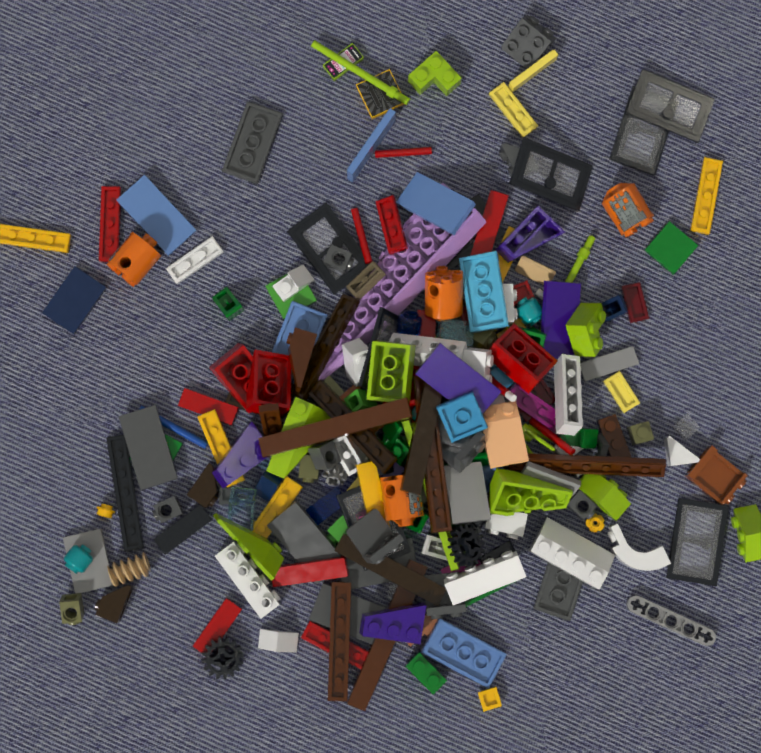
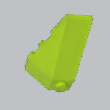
M295 397L281 432L330 419V416L314 404ZM313 445L273 455L266 471L285 479L309 452L308 448Z
M496 468L490 482L489 510L491 514L511 516L515 512L524 511L526 514L531 513V510L538 509L543 511L567 508L573 491L516 471Z
M215 513L213 516L220 526L234 541H237L246 554H250L249 556L272 581L284 560L280 553L283 551L276 542L272 544L267 538Z

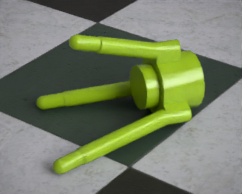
M524 423L522 425L525 441L529 443L534 438L550 450L555 451V448L542 438L550 442L552 441L540 431L533 428L530 424ZM526 444L527 453L533 454L531 449Z

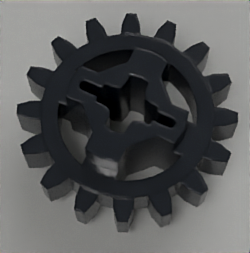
M462 524L454 527V531H450L452 538H448V541L451 542L448 549L452 550L450 556H455L454 562H459V566L470 567L479 564L478 560L483 559L481 553L485 552L482 549V545H485V542H481L483 536L477 534L479 529H473L472 524Z
M218 636V641L216 642L214 639H211V645L205 644L207 651H202V655L205 658L201 659V662L206 663L203 667L204 670L210 669L209 676L215 673L216 679L223 675L225 680L227 679V674L233 677L234 670L240 671L238 664H243V661L239 658L243 657L244 654L243 652H238L241 646L235 647L236 640L229 642L228 636H226L225 640ZM224 645L229 646L233 651L226 650ZM217 647L216 652L210 655L211 651ZM220 654H224L226 657L223 662L217 659L220 658ZM234 661L233 665L227 668L230 662ZM212 665H218L220 667V670L215 669Z

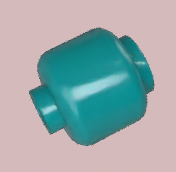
M525 297L517 303L519 306L517 307V316L524 325L530 324L532 326L542 319V307L535 298L527 299Z
M83 544L80 547L73 545L64 556L65 566L76 574L78 572L84 573L93 561V557L90 555L92 550Z

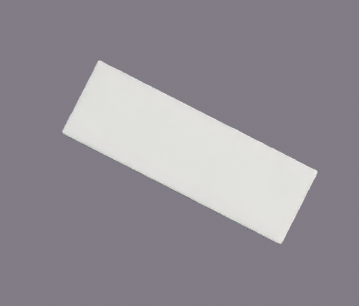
M212 236L168 266L166 270L178 285L224 252Z

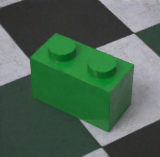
M419 651L405 664V667L433 695L447 681Z

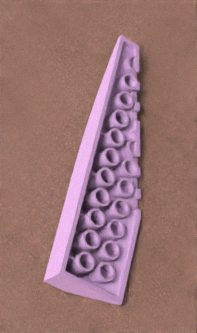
M475 208L472 209L455 235L446 232L415 214L402 225L408 249L391 255L388 253V249L385 252L382 251L377 265L386 275L359 300L358 307L318 380H325L344 364L342 344L360 338L366 345L371 341L380 307L399 315L425 289V273L436 270L438 266H446L485 225L487 221ZM383 321L381 331L385 329L389 325V323Z

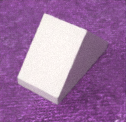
M667 436L664 439L668 467L693 464L700 461L697 456L671 436Z
M426 534L421 553L448 561L441 539Z
M260 629L258 648L274 652L297 653L299 633Z

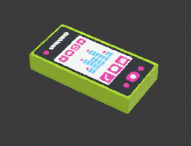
M353 43L338 53V55L355 65L364 60L363 55ZM332 59L323 64V68L333 81L349 71Z

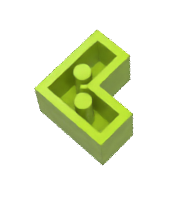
M437 51L408 75V83L420 95L435 83L448 96L461 84L462 79Z
M580 303L565 325L575 356L596 357L603 347L599 328L606 320V313L603 311L601 303Z
M584 474L580 478L581 486L578 490H581L596 503L605 514L617 521L631 505L626 498L628 495L618 488L619 485L614 480H606L607 477L605 475Z
M757 505L733 509L731 523L732 527L737 529L739 540L737 550L739 555L743 556L745 563L761 560V513Z

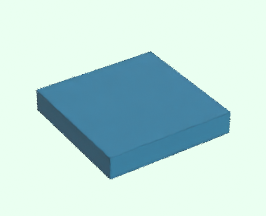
M473 391L436 406L451 443L488 428Z

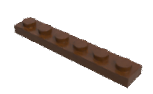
M332 582L328 701L348 700L351 582Z

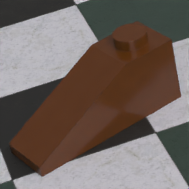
M295 327L293 333L289 332L286 343L290 344L288 353L295 390L300 392L317 334Z

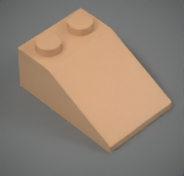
M516 400L514 402L490 405L483 413L488 428L481 431L485 434V449L490 469L528 462L529 458Z

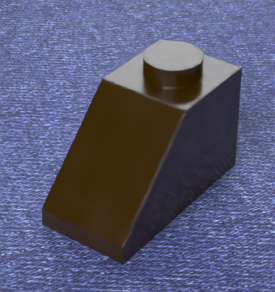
M208 463L187 494V496L205 508L215 505L218 500L217 494L219 493L216 478L212 474L214 466Z
M130 584L102 596V599H98L94 609L97 611L95 615L119 623L134 586Z

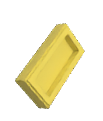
M620 371L603 381L623 413L640 404V401Z

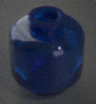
M404 311L403 314L398 316L397 333L419 336L421 334L422 318L415 311Z

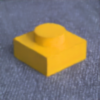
M496 686L477 692L483 712L502 706Z

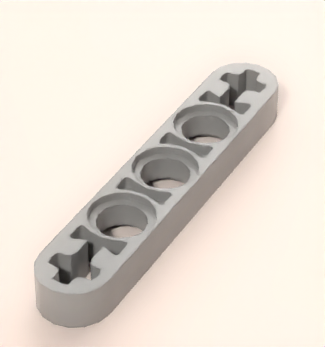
M634 595L627 599V609L636 615L705 646L714 644L716 640V634L710 628L640 596ZM638 599V603L642 606H645V602L648 603L644 608V614H641L643 610L636 607L633 610L631 601ZM651 607L658 609V615L655 618H651L648 615V610ZM669 615H673L676 618V623L673 626L666 624V618ZM687 623H691L694 627V631L691 634L684 632L683 628ZM698 627L701 628L699 630V632L706 634L707 632H709V636L711 637V639L706 640L704 642V638L699 635H697V639H695L694 637L698 633Z

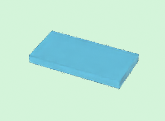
M492 251L459 258L460 269L463 271V288L470 332L477 333L508 327L509 321L498 252Z

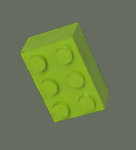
M380 340L372 341L366 400L392 402L407 397L410 403L415 344Z

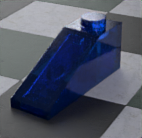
M338 487L331 490L305 510L317 525L341 509L336 495L341 493Z

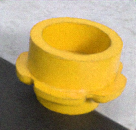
M101 504V507H96L98 509L97 515L112 518L113 513H115L112 510L113 506Z
M595 513L589 520L586 519V527L594 533L601 531L605 526L603 523L604 518Z

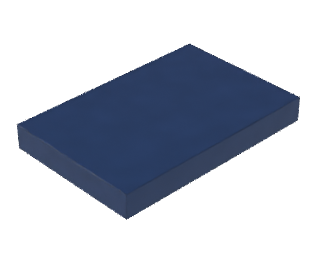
M74 266L42 313L75 335L107 287Z

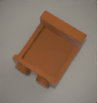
M711 445L699 457L700 461L694 463L684 476L718 504H729L734 499L735 495L733 493L737 488L741 489L746 484L747 480L745 478L748 474L737 469Z

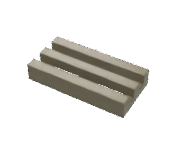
M372 261L346 288L355 298L360 300L386 274Z

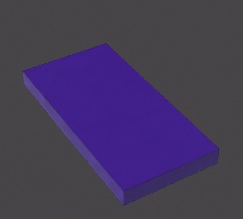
M544 281L541 332L546 334L544 349L555 359H558L561 354L575 356L565 325L580 304L581 284Z
M441 343L436 346L415 372L418 377L449 401L473 391L482 414L501 393L499 388Z

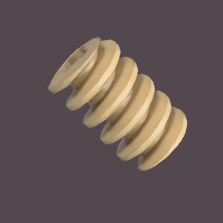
M142 552V559L136 554L134 561L127 557V564L121 559L120 566H117L115 562H112V569L107 566L109 577L115 587L119 586V581L122 584H126L127 579L132 582L134 581V576L136 579H141V573L144 577H148L149 571L151 572L148 558L144 552Z

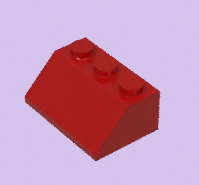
M515 323L489 349L492 350L493 363L528 394L558 362Z

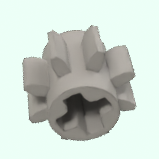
M336 464L334 469L324 471L323 477L327 478L325 483L331 487L343 486L344 481L347 479L348 474L344 473L345 469L341 464Z

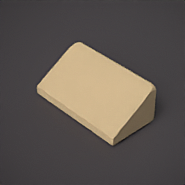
M524 255L521 256L515 268L517 273L544 285V281H552L556 274V271Z

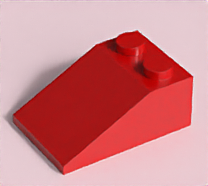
M237 343L209 368L246 410L247 389L253 356L243 344Z
M255 349L247 389L246 411L259 413L260 405L278 403L280 415L283 417L290 410L291 364L289 355Z

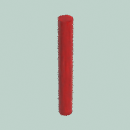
M431 147L375 150V158L432 154Z
M353 208L351 213L365 264H369L372 262V257L358 208Z
M534 418L530 419L529 424L569 455L575 453L576 450L546 426Z

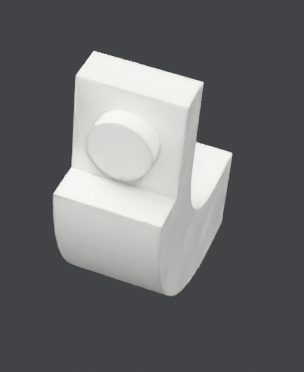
M618 524L608 527L610 530L608 536L612 543H616V545L610 547V550L626 566L638 570L651 571L671 564L663 546H658L647 552H637L627 544Z

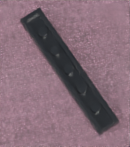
M124 435L107 437L124 552L144 549L126 440Z

